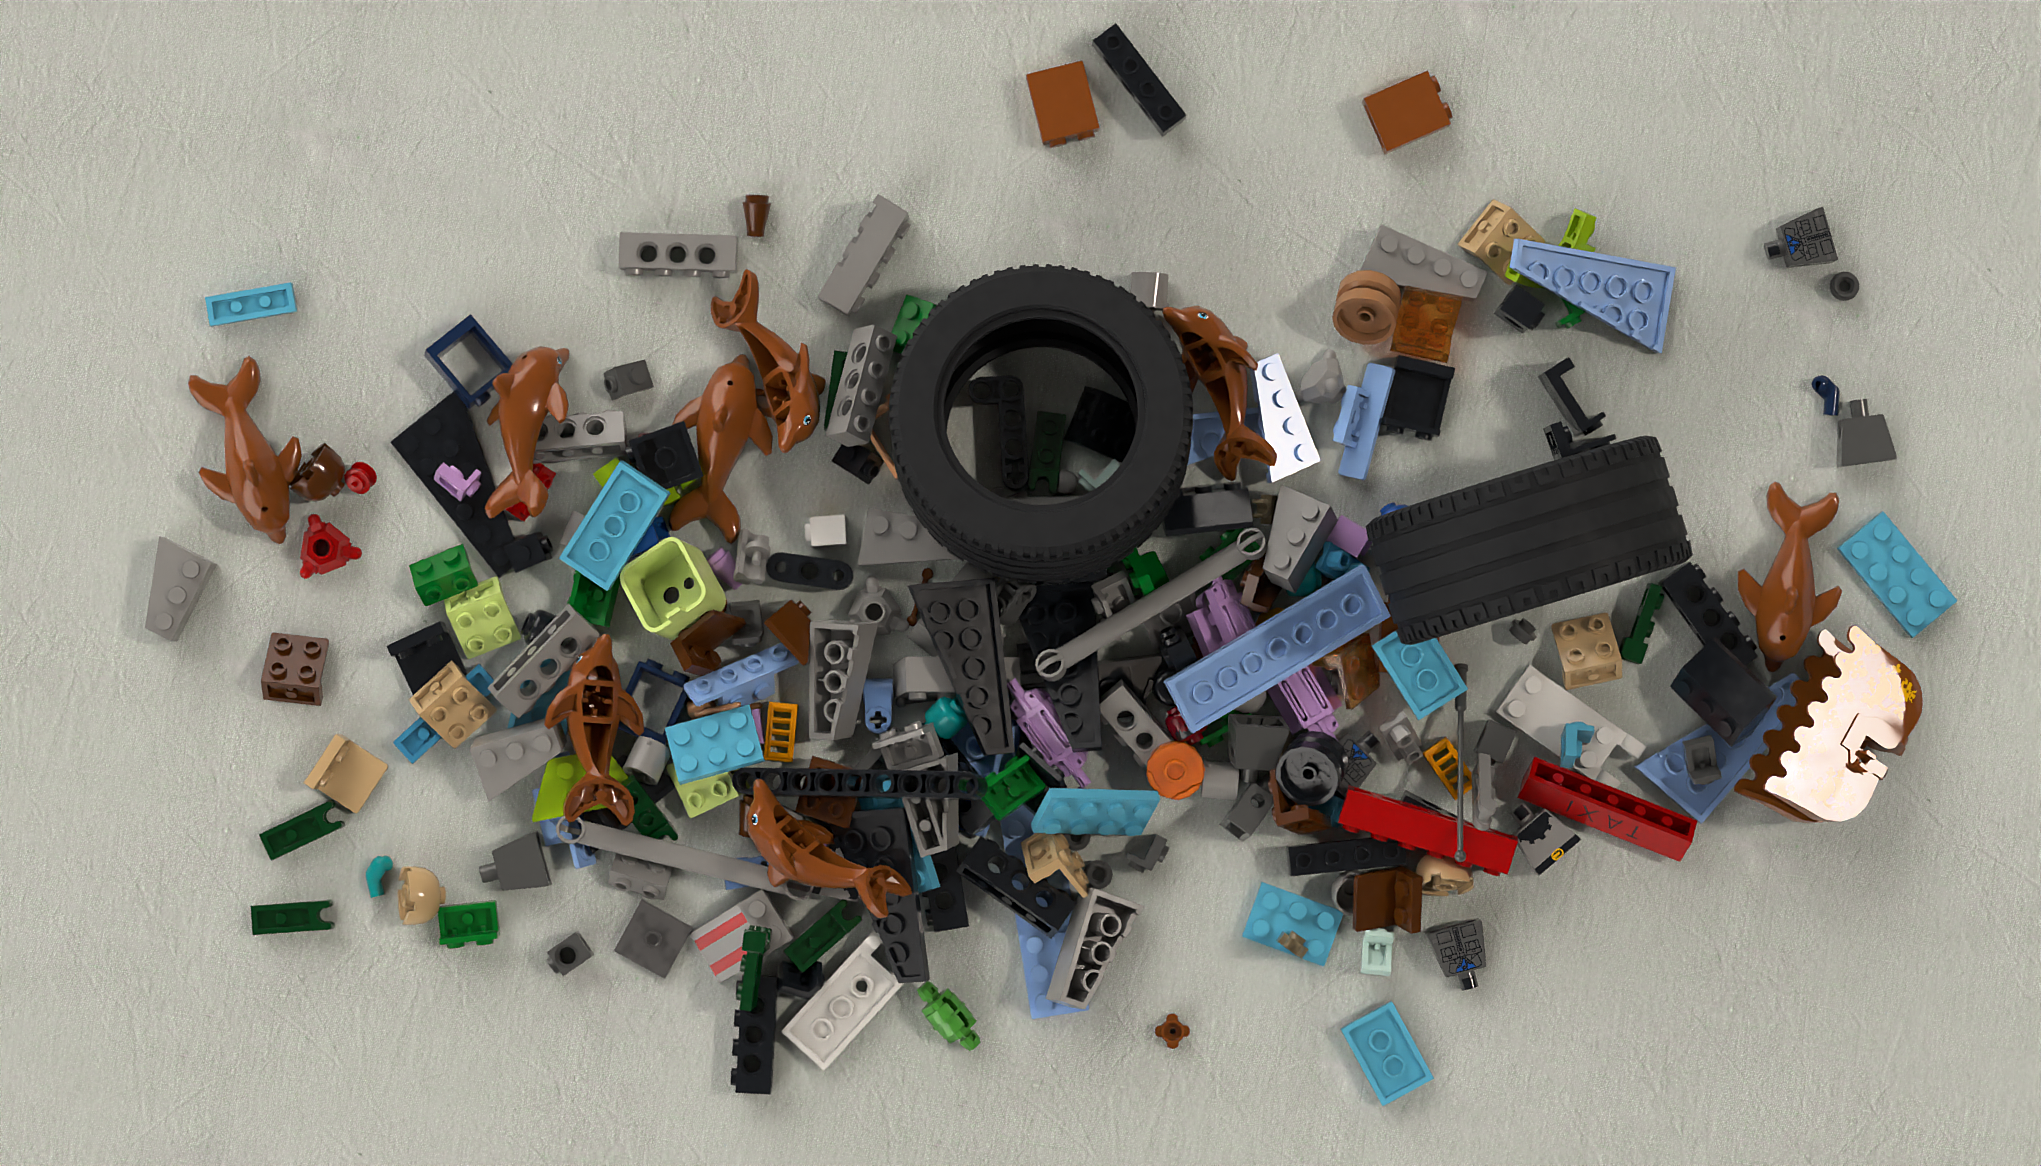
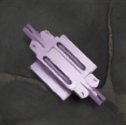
M1222 576L1211 581L1212 585L1205 592L1197 596L1196 606L1198 610L1186 615L1203 657L1256 627L1248 606L1240 604L1242 592L1237 593L1232 580H1223Z
M1317 660L1266 690L1278 712L1290 728L1292 735L1301 729L1307 728L1308 732H1324L1336 739L1333 732L1338 728L1339 724L1332 712L1341 707L1342 703Z
M1016 678L1007 683V688L1016 698L1010 706L1018 717L1016 722L1032 744L1042 753L1046 763L1049 766L1052 764L1056 765L1064 773L1065 777L1072 775L1081 789L1092 781H1090L1081 768L1087 760L1088 752L1073 753L1050 695L1041 688L1025 692Z

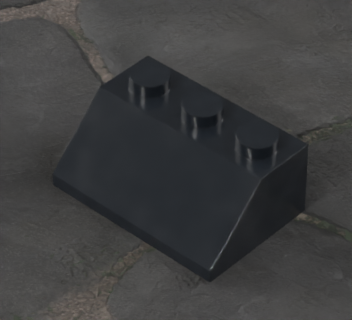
M1240 481L1223 483L1224 488L1212 489L1210 484L1195 486V491L1183 492V488H1180L1177 499L1162 522L1165 535L1176 536L1254 527L1247 486H1241Z
M1716 637L1712 638L1682 667L1670 685L1731 747L1752 735L1777 698Z

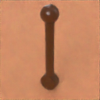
M925 568L922 571L923 580L921 584L928 583V580L933 577V571L930 568ZM914 604L912 614L907 617L909 626H915L918 622L916 604Z

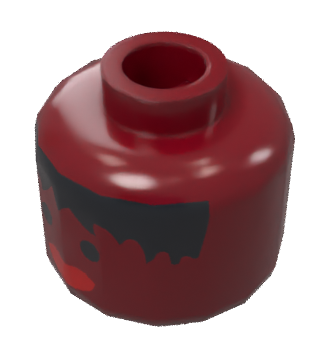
M1177 706L1167 711L1169 716L1165 719V725L1174 741L1187 742V744L1192 745L1204 738L1202 732L1207 729L1208 725L1192 733L1189 731Z

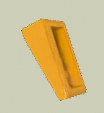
M769 701L764 749L765 760L793 762L799 704ZM775 711L791 713V719L774 717ZM773 724H790V730L774 729ZM772 734L789 736V742L772 740ZM771 746L788 747V753L771 752Z
M1444 736L1422 753L1453 799L1457 800L1458 788L1455 790L1452 785L1458 781V774L1450 780L1447 779L1446 775L1458 767V752L1448 738ZM1446 748L1448 753L1435 761L1433 756ZM1453 758L1455 762L1442 771L1439 766ZM1464 761L1463 777L1466 776L1469 781L1463 784V795L1472 789L1471 771Z

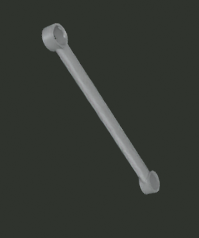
M1256 528L1243 530L1239 534L1237 541L1056 650L1048 649L1042 651L1038 655L1035 664L1039 675L1047 681L1059 680L1064 676L1067 668L1244 561L1261 558L1267 551V541L1264 534ZM1262 539V545L1259 550L1253 553L1244 551L1250 543ZM1061 661V666L1057 672L1053 674L1043 673V670L1048 665Z
M564 816L559 819L556 825L558 838L566 844L579 843L787 895L794 901L807 899L813 890L811 885L805 886L790 882L789 880L778 887L772 886L767 874L768 866L583 821L580 817L576 820L581 823L582 830L562 825L561 823L566 820ZM559 830L580 836L577 839H566L560 835ZM787 887L808 893L805 896H794L788 892Z

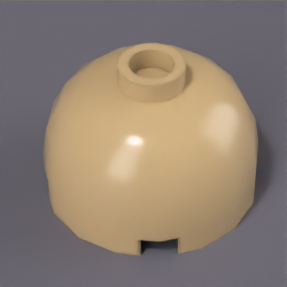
M1426 854L1416 867L1415 873L1423 877L1422 894L1449 896L1447 891L1458 890V895L1474 888L1472 868L1455 863V858L1444 855V859H1439Z
M416 866L402 867L399 881H404V884L402 885V890H398L400 920H404L403 925L424 924L434 918L439 911L440 904H445V887H440L438 878L432 871L426 868Z

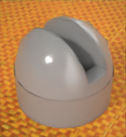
M1060 469L1056 492L1072 493L1078 484L1077 476L1070 471Z

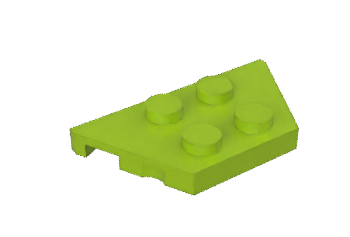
M577 754L553 758L547 762L532 815V822L564 816L563 804L568 792L586 774ZM611 756L609 775L621 783L628 776ZM600 803L584 812L606 807Z

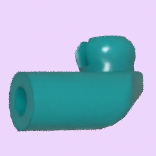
M377 856L366 871L365 876L371 898L385 895L381 878L385 871L393 868V861L389 856Z

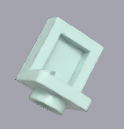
M1113 459L1096 480L1081 469L1078 472V475L1081 477L1078 482L1087 491L1091 492L1103 484L1121 464L1116 459Z
M1382 928L1365 931L1361 951L1362 974L1390 976L1392 943L1394 940L1393 932H1387V930Z

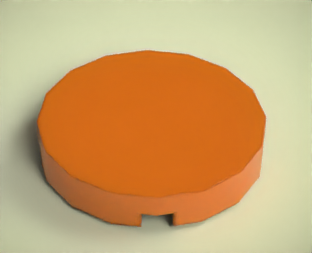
M1170 741L1157 747L1151 753L1146 769V775L1153 790L1158 791V794L1162 797L1174 800L1187 798L1195 793L1202 784L1205 772L1204 763L1198 751L1185 742Z

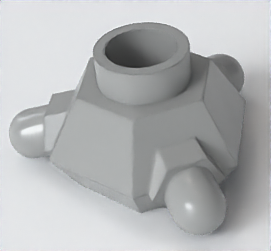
M1326 350L1323 354V360L1313 363L1302 377L1300 389L1294 392L1298 404L1304 401L1335 404L1342 399L1347 387L1343 383V375L1334 350Z
M873 575L868 576L865 581L866 587L863 590H859L848 616L850 619L848 620L878 623L875 636L891 634V631L894 632L895 629L901 632L906 631L909 628V623L906 619L901 618V609L886 588L879 586L877 577Z

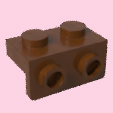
M1265 553L1261 558L1253 560L1249 571L1246 570L1240 583V586L1244 588L1240 604L1248 606L1249 609L1255 612L1268 613L1283 588L1271 583L1264 572Z

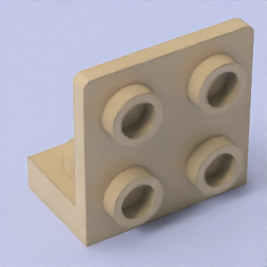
M1493 199L1458 245L1465 252L1478 257L1506 284L1512 285L1514 281L1504 275L1511 260L1514 239L1545 243V240L1511 207Z
M1608 613L1552 624V633L1562 663V678L1565 690L1622 678V658Z
M452 660L408 699L418 715L453 748H457L497 711L495 706L467 680L460 668Z
M336 734L304 781V784L312 789H319L353 813H359L388 769V764L344 735Z
M1035 833L1021 842L1028 876L1034 883L1051 876L1056 870L1060 869L1083 898L1088 896L1086 884L1089 883V880L1082 870V867L1085 866L1083 859L1077 851L1072 853L1068 848L1069 843L1062 833Z

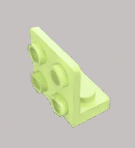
M498 576L478 583V586L444 599L446 614L468 659L521 639V634L504 599L502 585Z
M674 762L666 767L690 818L696 817L742 795L732 785L733 775L738 769L680 785ZM746 780V787L749 789L750 786Z

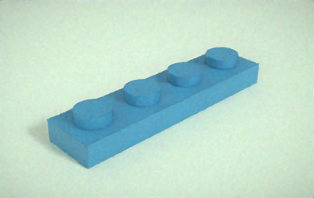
M478 664L465 677L487 698L491 694L488 687L493 683L494 678L481 664ZM420 717L393 743L414 764L442 737Z

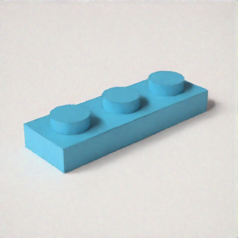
M291 282L205 297L211 327L298 312L293 283Z

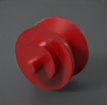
M356 462L351 466V469L346 471L344 480L350 490L357 494H365L376 483L377 475L374 469L367 463Z

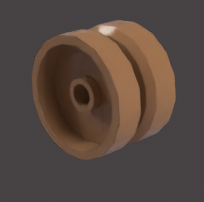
M1361 270L1348 274L1340 282L1332 316L1335 329L1349 341L1362 345L1378 344L1386 341L1394 333L1401 302L1400 288L1393 279L1380 272Z

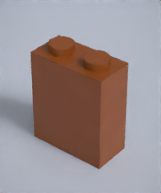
M1083 60L1026 74L1043 145L1049 144L1050 148L1066 145V140L1077 137L1078 141L1095 137L1094 132H1098L1100 127Z
M1428 70L1363 98V107L1385 155L1450 126L1451 122L1449 119L1453 118L1447 102H1441L1438 92H1441L1438 80L1435 75L1430 77Z

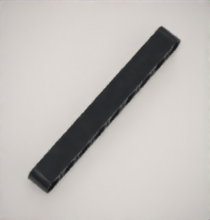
M744 767L738 769L732 778V785L737 792L754 796L753 785L756 779L764 780L775 797L980 800L988 790L987 781L982 775L967 771ZM752 775L753 784L748 789L746 787V780ZM779 775L780 785L777 789H774L773 781ZM806 776L808 778V785L802 790L800 782ZM834 776L835 786L832 790H829L828 781ZM862 777L863 786L857 791L855 788L856 780ZM889 777L891 780V786L885 792L883 789V782L886 778ZM917 777L919 786L916 791L912 792L910 785L912 780ZM945 778L947 787L940 793L938 785L940 780ZM973 778L975 788L971 793H968L966 785Z

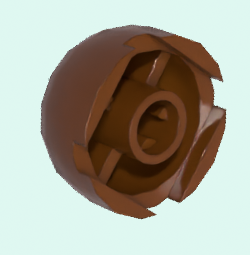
M323 443L312 452L311 455L313 457L307 463L304 462L290 483V489L308 501H322L329 495L336 497L345 485L341 481L345 473V465L341 457L330 446Z

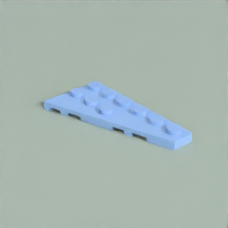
M1514 239L1509 268L1655 353L1662 354L1676 267L1529 240Z
M1790 673L1768 686L1777 696L1776 700L1752 735L1732 747L1706 723L1634 767L1697 820V822L1702 824L1739 779L1750 768V757L1754 754H1762L1767 749L1766 744L1763 742L1764 732L1769 729L1778 731L1782 729V723L1776 715L1777 708L1784 704L1790 706L1796 704V699L1790 692V685L1793 681L1801 679L1796 674ZM1711 735L1714 740L1717 766L1721 771L1722 778L1714 780L1710 784H1693L1687 773L1682 741Z

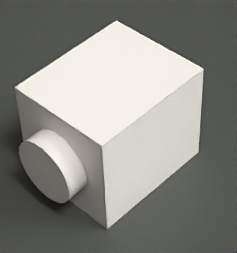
M845 515L809 517L810 524H805L806 541H811L812 547L848 545Z

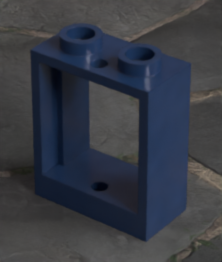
M471 314L425 350L424 355L469 409L475 404L478 407L482 406L492 397L489 393L494 390L493 380L502 373H508L513 364ZM470 334L502 370L472 395L469 394L440 359Z
M649 658L646 663L639 661L625 691L633 697L644 671L683 688L666 727L676 725L689 697L684 690V684L689 681L690 677L674 670L672 675L662 671L663 664ZM619 721L618 729L639 737L633 730ZM644 726V732L640 736L652 738L665 746L667 745L668 739L665 729L663 734H660Z

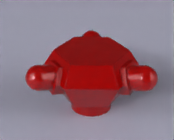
M311 514L308 517L310 527L304 532L300 559L303 560V566L299 572L302 578L309 579L314 573H319L320 575L346 566V562H349V559L357 560L361 558V549L351 546L350 538L330 522H322L318 514Z

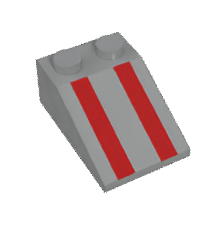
M759 890L690 933V936L719 983L740 971L742 956L747 954V951L742 950L744 930L749 929L750 925L772 929L770 949L764 953L763 957L794 938V935L766 890Z

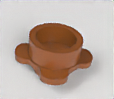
M1168 1014L1166 1021L1155 1028V1034L1157 1037H1162L1167 1042L1169 1048L1175 1049L1178 1047L1179 1041L1190 1034V1028L1187 1025H1183L1178 1020L1176 1014ZM1171 1028L1175 1029L1174 1034L1170 1033Z

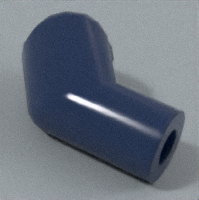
M1827 376L1815 377L1811 384L1813 390L1824 399L1823 415L1838 416L1839 388Z

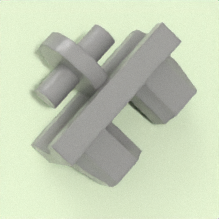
M745 528L739 532L736 566L733 576L734 581L749 585L751 582L761 585L764 582L766 562L771 551L768 536L753 534Z
M1403 711L1398 716L1388 717L1379 726L1381 733L1398 761L1404 758L1410 765L1422 758L1423 753L1420 747L1423 745Z

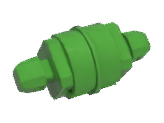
M929 981L924 982L917 989L921 999L928 1003L921 1010L931 1023L933 1029L937 1030L949 1044L960 1039L959 1043L965 1049L971 1051L981 1043L980 1037L975 1030L970 1029L977 1020L972 1016L973 1014L965 1006V1003L961 1002L954 992L947 988L938 993V988Z

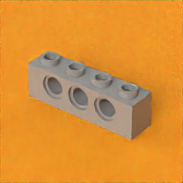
M620 232L619 268L625 270L626 275H643V270L655 271V276H672V271L684 272L683 276L701 277V272H712V277L730 278V273H737L738 238L731 235ZM648 247L655 248L657 251V257L652 262L642 260V252ZM682 248L686 251V258L683 262L674 263L671 261L670 256L674 249ZM705 249H711L715 252V259L710 264L700 262V253Z
M875 324L854 329L825 436L847 447L869 443L896 342V335Z
M605 410L602 413L594 414L580 412L572 416H566L565 421L561 424L552 415L546 416L539 436L544 438L537 441L533 464L627 455L625 450L628 447L627 427L623 411ZM595 431H602L599 435H591ZM565 434H573L569 438H562Z
M568 603L488 687L489 691L519 719L523 714H527L533 709L536 701L543 693L549 692L554 687L556 680L564 672L572 668L578 655L595 644L596 638L600 635L599 632ZM571 637V641L567 645L561 646L564 639ZM551 659L547 666L540 667L544 660ZM531 680L527 687L520 688L524 681Z
M1122 679L1100 696L1101 722L1104 725L1110 723L1116 730L1114 733L1116 739L1122 746L1129 745L1135 752L1132 755L1133 758L1143 769L1147 766L1151 753L1157 747L1174 741L1170 733ZM1122 711H1129L1134 715L1129 722H1121L1117 716ZM1143 732H1147L1152 736L1151 741L1146 744L1139 743L1136 738Z

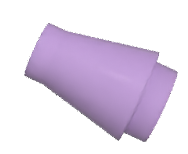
M720 547L706 559L714 575L728 584L733 590L742 585V583L733 580L736 562L729 550L725 551Z

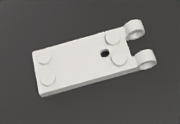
M1528 665L1496 711L1498 715L1559 758H1561V734L1566 723L1583 722L1586 725L1594 726L1593 737L1590 743L1582 744L1581 757L1576 758L1573 768L1588 778L1616 789L1621 782L1600 768L1611 751L1618 745L1638 759L1646 749V746L1624 732L1531 665Z
M875 930L866 937L825 982L822 988L814 994L781 1031L822 1070H825L904 984L898 983L895 974H892L871 955L882 943L879 933H876ZM864 980L867 983L868 987L865 991L857 989L856 984L858 981Z

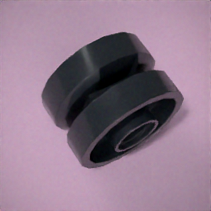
M1310 731L1298 735L1291 741L1276 766V780L1280 790L1288 799L1299 805L1316 806L1324 804L1333 797L1348 771V758L1344 747L1334 737L1324 732Z

